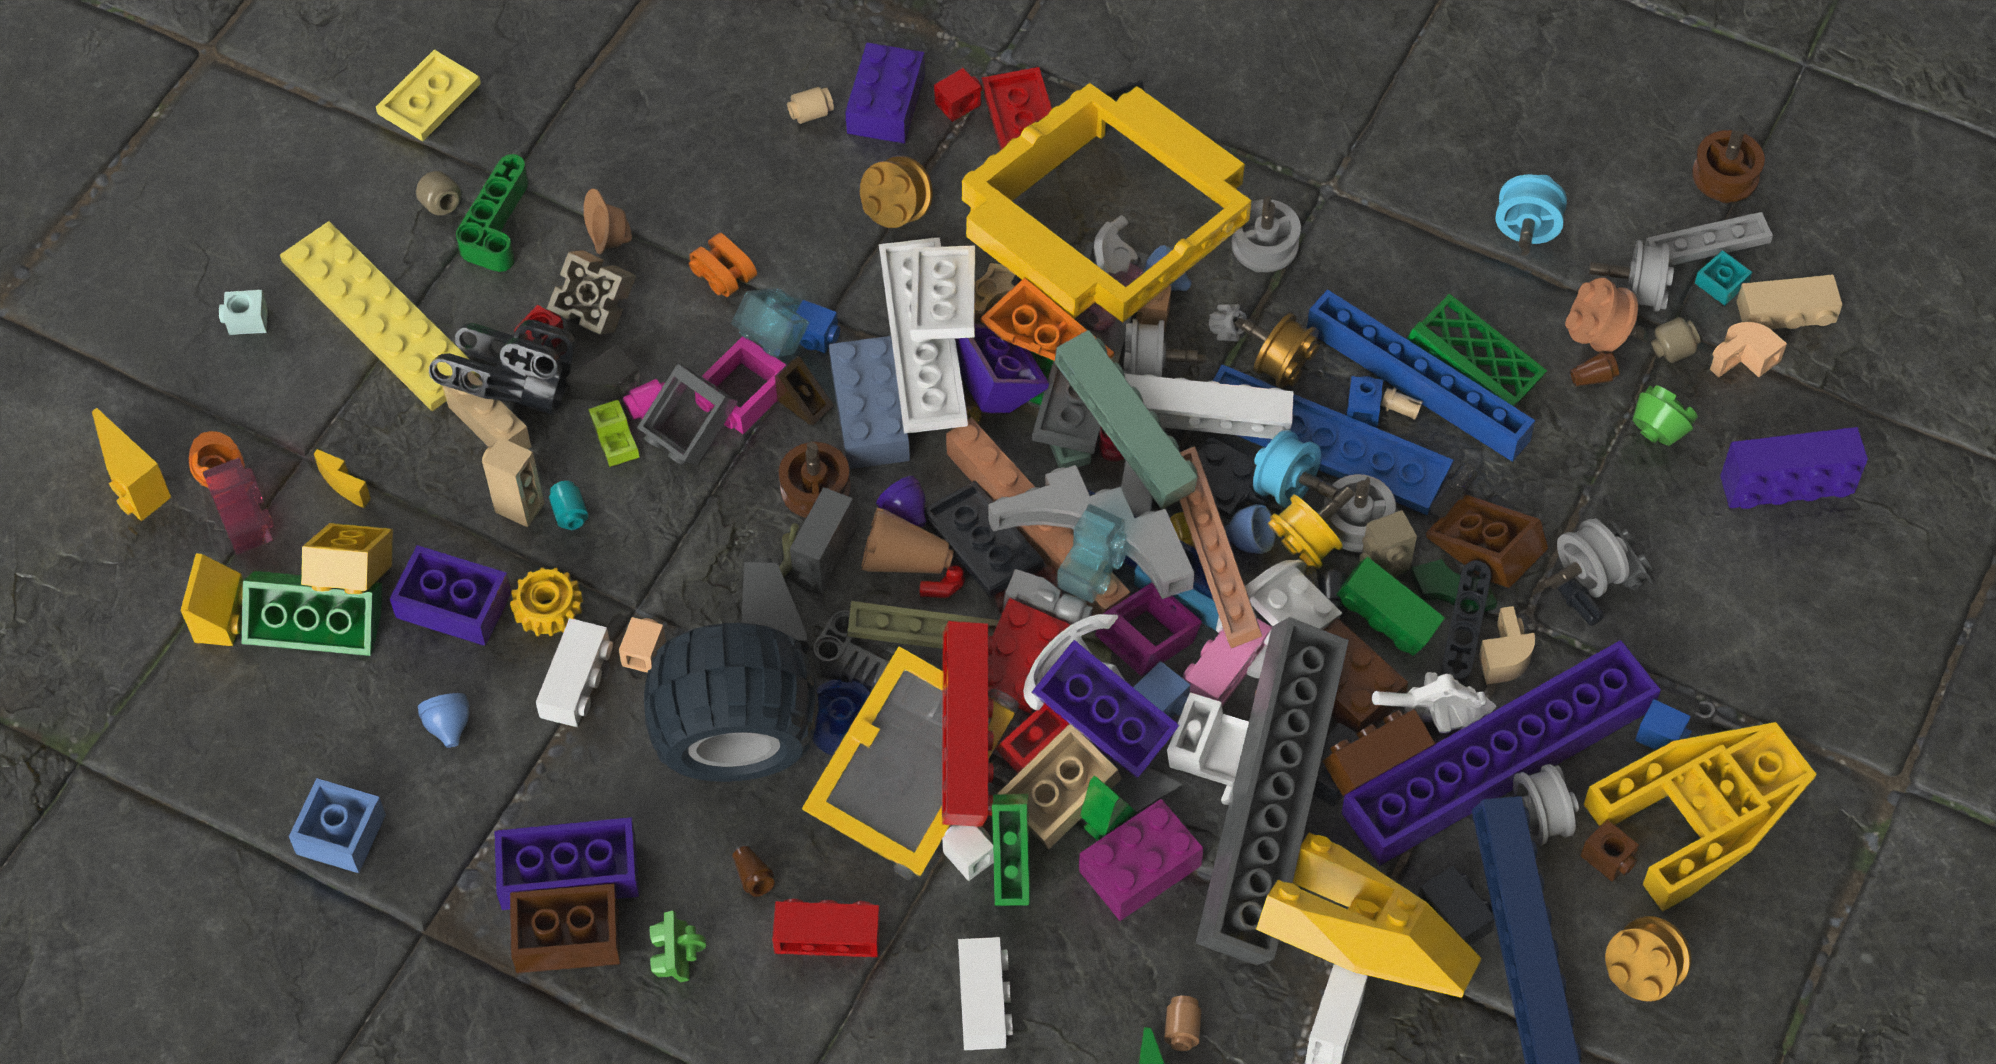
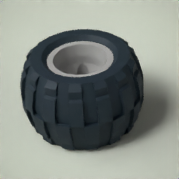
M722 623L707 625L689 630L672 638L657 650V655L652 658V668L648 670L644 688L645 724L654 749L657 750V756L671 770L690 778L706 781L729 782L750 780L769 776L790 767L806 755L810 749V742L815 733L819 708L817 683L808 658L804 651L801 650V644L795 638L780 630L758 624Z

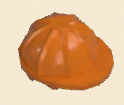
M215 431L201 433L194 439L189 452V466L194 478L201 486L215 490H223L235 486L243 476L245 464L243 456L234 441L229 436Z

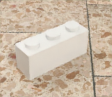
M569 618L536 700L540 718L578 727L581 717H585L588 714L591 704L589 696L592 689L599 686L602 676L600 668L603 661L610 658L613 642L609 640L607 627Z
M1000 937L958 939L964 1050L1006 1048V1035H1013L1012 1014H1005L1004 1003H1011L1010 982H1003L1002 971L1009 970L1008 950H1001Z

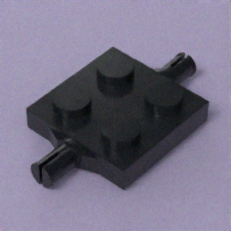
M1210 436L1198 451L1219 513L1230 520L1237 509L1247 501L1254 505L1261 504L1267 506L1270 498L1256 493L1253 488V477L1257 466L1254 460Z

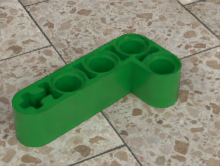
M510 154L500 159L456 231V238L460 255L467 262L497 272L507 271L514 265L515 259L511 240L501 230L529 184L525 162L522 157Z

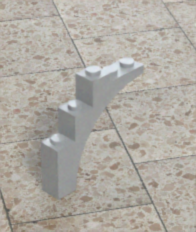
M1076 465L1068 468H1057L1051 473L1045 474V487H1034L1025 493L1012 497H1001L995 502L988 504L989 523L993 531L1030 525L1071 528L1094 535L1117 547L1129 556L1151 579L1162 599L1193 589L1194 571L1166 509L1156 512L1148 511L1134 518L1121 487L1112 490L1103 489L1090 496Z

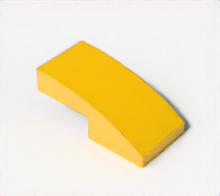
M317 449L314 457L318 469L327 483L347 500L365 508L371 499L366 482L349 475L344 460Z

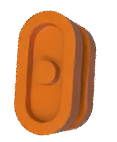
M718 233L708 240L710 251L700 246L689 255L691 260L689 267L692 272L698 277L703 276L717 295L722 294L725 297H729L739 288L736 281L737 278L744 283H748L757 276L756 267L750 258L722 233Z

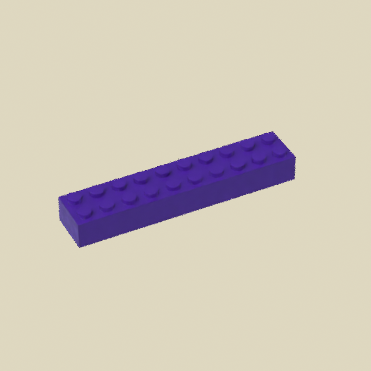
M1620 640L1344 796L1341 814L1380 866L1470 815L1472 809L1483 799L1500 798L1512 791L1515 774L1524 772L1527 775H1532L1540 772L1541 767L1551 764L1556 766L1645 715L1653 699L1658 700L1661 689Z

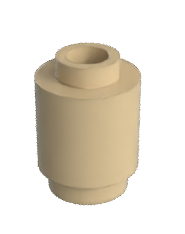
M815 87L791 95V102L787 103L791 118L793 120L797 119L800 124L827 116L829 111L834 110L833 100L828 88L820 89V87Z

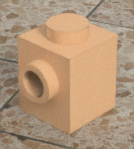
M631 617L619 648L623 667L647 673L648 670H651L652 658L657 655V650L666 642L662 624L650 618L638 619Z

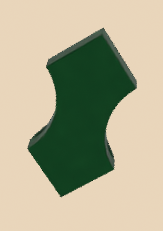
M1443 559L1412 567L1411 575L1424 601L1437 599L1454 605L1461 575L1448 568ZM1472 578L1469 591L1476 592L1478 581L1482 578ZM1490 587L1484 612L1496 609L1497 606ZM1464 600L1460 603L1461 610L1466 614H1475L1478 611V605L1472 600Z

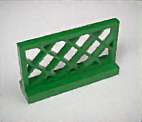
M1448 294L1422 322H1419L1407 337V340L1514 407L1547 372L1545 368L1451 294ZM1448 306L1458 314L1459 319H1446L1444 309ZM1427 327H1440L1442 337L1437 336ZM1448 327L1461 328L1463 338L1450 337ZM1469 328L1479 330L1483 335V339L1471 338ZM1452 345L1465 346L1467 356L1461 355ZM1473 347H1485L1487 357H1475ZM1493 348L1503 349L1507 353L1508 358H1495ZM1477 365H1489L1492 376L1485 374ZM1497 366H1510L1512 377L1499 376ZM1518 367L1527 368L1534 376L1532 378L1520 377ZM1501 384L1514 385L1516 396L1514 397Z

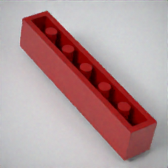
M948 621L943 631L942 825L982 827L987 817L992 816L993 795H988V783L993 781L994 766L993 763H988V751L993 749L994 734L993 731L988 730V719H992L994 702L993 699L988 698V687L993 685L994 671L993 667H988V656H992L994 640L993 636L988 635L987 623Z

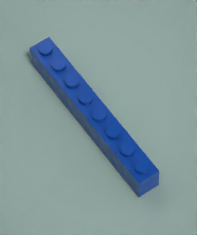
M1328 289L1309 309L1307 329L1311 327L1318 329V339L1406 395L1423 401L1422 405L1513 462L1531 441L1535 424L1533 418Z

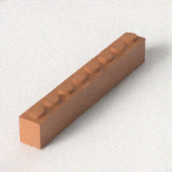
M972 417L967 420L968 426L957 427L946 433L947 455L971 482L976 481L993 502L1001 497H1012L1025 493L1027 490L1035 487ZM1049 525L1016 526L1019 532L1044 559V563L1074 596L1086 600L1088 606L1093 607L1092 616L1103 614L1130 597V591L1074 529Z

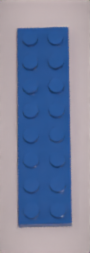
M1221 365L1213 381L1220 384H1245L1251 387L1267 389L1278 388L1225 365ZM1293 394L1292 425L1290 431L1294 432L1302 443L1313 442L1320 447L1321 461L1318 470L1339 479L1355 474L1374 477L1382 481L1391 490L1396 503L1428 515L1453 466V459ZM1236 435L1265 448L1272 440L1269 438Z

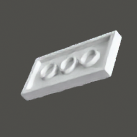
M975 245L913 248L911 340L975 337Z

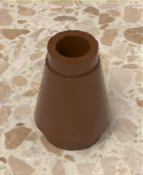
M1601 352L1577 365L1575 368L1570 369V375L1575 387L1580 385L1611 382L1614 377L1619 376V369L1612 352L1606 354Z
M749 846L738 848L733 853L732 858L744 891L754 897L765 895L775 884L773 871Z

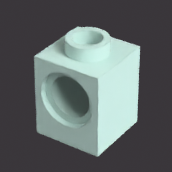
M262 290L225 292L224 304L219 305V319L221 323L226 324L229 335L267 333L268 306Z

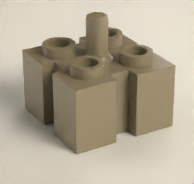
M584 250L568 252L560 275L566 278L565 283L561 286H555L547 310L566 319L581 317L579 325L600 335L615 332L623 309L617 307L619 299L628 298L636 275L615 265L602 267L603 259Z

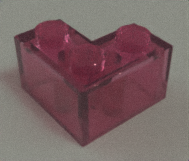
M236 458L202 472L236 555L273 541L269 528L274 527L268 509L261 511L259 503L264 501L250 467L244 469L240 458Z

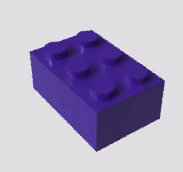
M866 42L845 111L847 134L905 144L925 77L924 52Z
M417 545L390 597V602L397 619L486 646L511 595V587L506 572Z

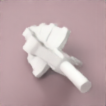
M1427 672L1425 674L1424 686L1421 688L1413 687L1407 694L1375 691L1372 695L1374 705L1405 707L1404 714L1415 709L1423 724L1434 722L1440 733H1450L1451 730L1463 729L1483 718L1484 715L1490 714L1496 708V705L1485 696L1484 692L1476 693L1472 687H1465L1459 684V681L1455 680L1451 674L1437 676L1436 673Z

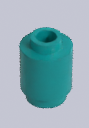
M561 481L551 487L549 501L558 526L568 530L580 528L588 519V512L580 489L572 481Z

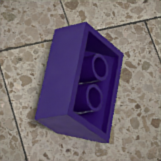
M975 324V337L955 338L961 378L982 412L1010 413L1048 389L1049 382L1030 351L1002 340L985 324Z

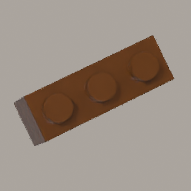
M1415 709L1404 715L1401 710H1398L1383 719L1384 726L1377 729L1372 724L1356 734L1359 738L1358 740L1350 744L1348 739H1345L1330 748L1332 754L1322 762L1342 796L1435 744Z

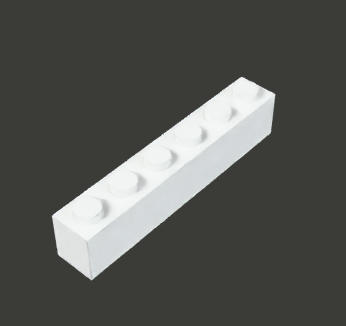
M1125 374L1126 381L1131 387L1134 386L1139 390L1143 398V404L1149 412L1153 411L1158 416L1161 427L1269 439H1273L1282 430L1291 429L1293 391H1286L1280 388H1257L1245 384H1220L1216 381L1200 382L1185 378H1162L1150 374Z

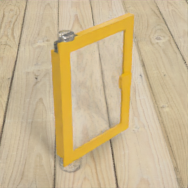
M898 646L803 805L802 810L895 863L893 871L899 876L911 880L913 875L920 878L944 837L945 832L950 827V825H942L943 671ZM990 689L988 692V698L993 699L994 702L992 719H988V730L993 731L994 734L993 749L988 751V760L1019 708V704L1015 699L997 689Z

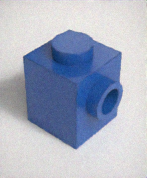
M805 300L802 301L790 322L791 341L801 344L808 350H817L826 353L829 344H834L837 341L841 327L838 326L837 312Z
M1351 376L1347 406L1348 417L1377 428L1383 380L1374 379L1369 376Z
M1653 699L1640 724L1635 741L1657 750L1672 741L1687 739L1692 733L1691 730L1687 729L1691 716Z

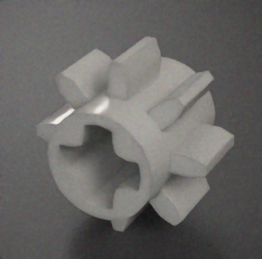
M1218 304V311L1210 314V331L1218 334V341H1239V334H1242L1244 331L1236 327L1234 322L1240 317L1246 321V314L1239 311V304Z

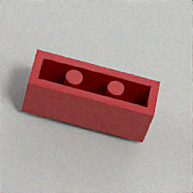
M787 899L784 902L775 901L772 937L774 954L878 957L880 932L879 905H873L867 901H857L853 904H838L833 900H822L819 903L803 902L799 899Z

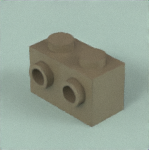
M1403 510L1367 523L1365 537L1362 539V554H1360V562L1369 557L1394 578L1401 575L1402 572L1411 569L1417 538Z

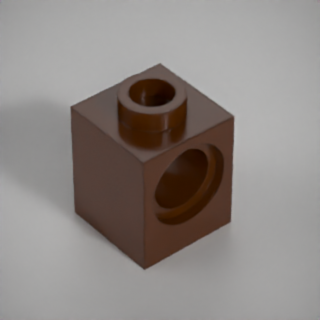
M1607 819L1585 841L1581 857L1613 882L1621 873L1626 876L1634 868L1638 861L1635 855L1639 844ZM1605 850H1614L1619 856L1609 855Z

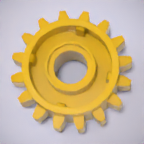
M543 567L533 573L530 571L523 580L519 579L517 581L518 589L511 591L513 601L510 602L516 623H522L524 631L532 630L536 636L540 634L553 636V633L564 632L569 618L575 619L576 614L582 613L580 603L583 602L581 591H579L578 582L576 580L571 581L568 572L562 574L558 572L557 568L549 570ZM545 600H552L550 603L542 604Z

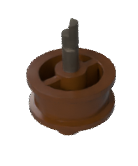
M1717 131L1705 137L1700 143L1697 158L1692 169V176L1699 190L1708 197L1722 203H1730L1743 200L1756 190L1764 167L1765 157L1761 146L1752 137L1744 134L1745 131Z
M808 442L791 449L784 456L779 466L780 491L785 505L793 513L807 518L823 487L849 497L851 483L849 464L846 457L834 446L822 442Z

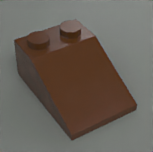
M1466 494L1425 533L1430 541L1463 565L1471 561L1485 563L1491 571L1490 582L1510 588L1548 549L1540 519Z

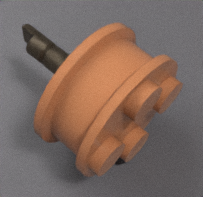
M1597 278L1590 283L1585 282L1581 285L1578 296L1565 322V326L1568 328L1569 334L1574 341L1581 344L1590 343L1591 347L1600 353H1609L1616 350L1629 335L1645 343L1648 342L1645 329L1635 325L1638 314V301L1636 295L1631 290L1623 287L1616 289L1615 284L1606 278Z

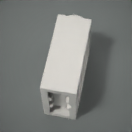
M1336 964L1333 965L1310 1034L1305 1064L1343 1063L1363 1002L1368 975L1352 972Z

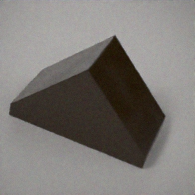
M796 356L775 375L777 401L809 425H814L834 406L800 356Z

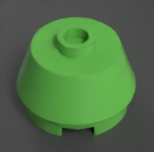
M1656 385L1654 388L1649 386L1645 393H1640L1632 420L1641 429L1640 433L1645 438L1654 443L1658 441L1670 446L1693 430L1692 425L1698 418V415L1690 406L1684 410V406L1675 399L1677 397L1675 394Z

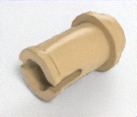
M1395 387L1393 390L1387 388L1380 406L1385 407L1387 412L1390 409L1416 420L1423 401L1396 392L1397 388Z

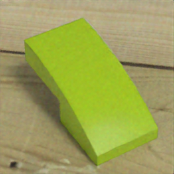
M619 400L588 409L609 467L640 458L638 448L629 430L628 422Z

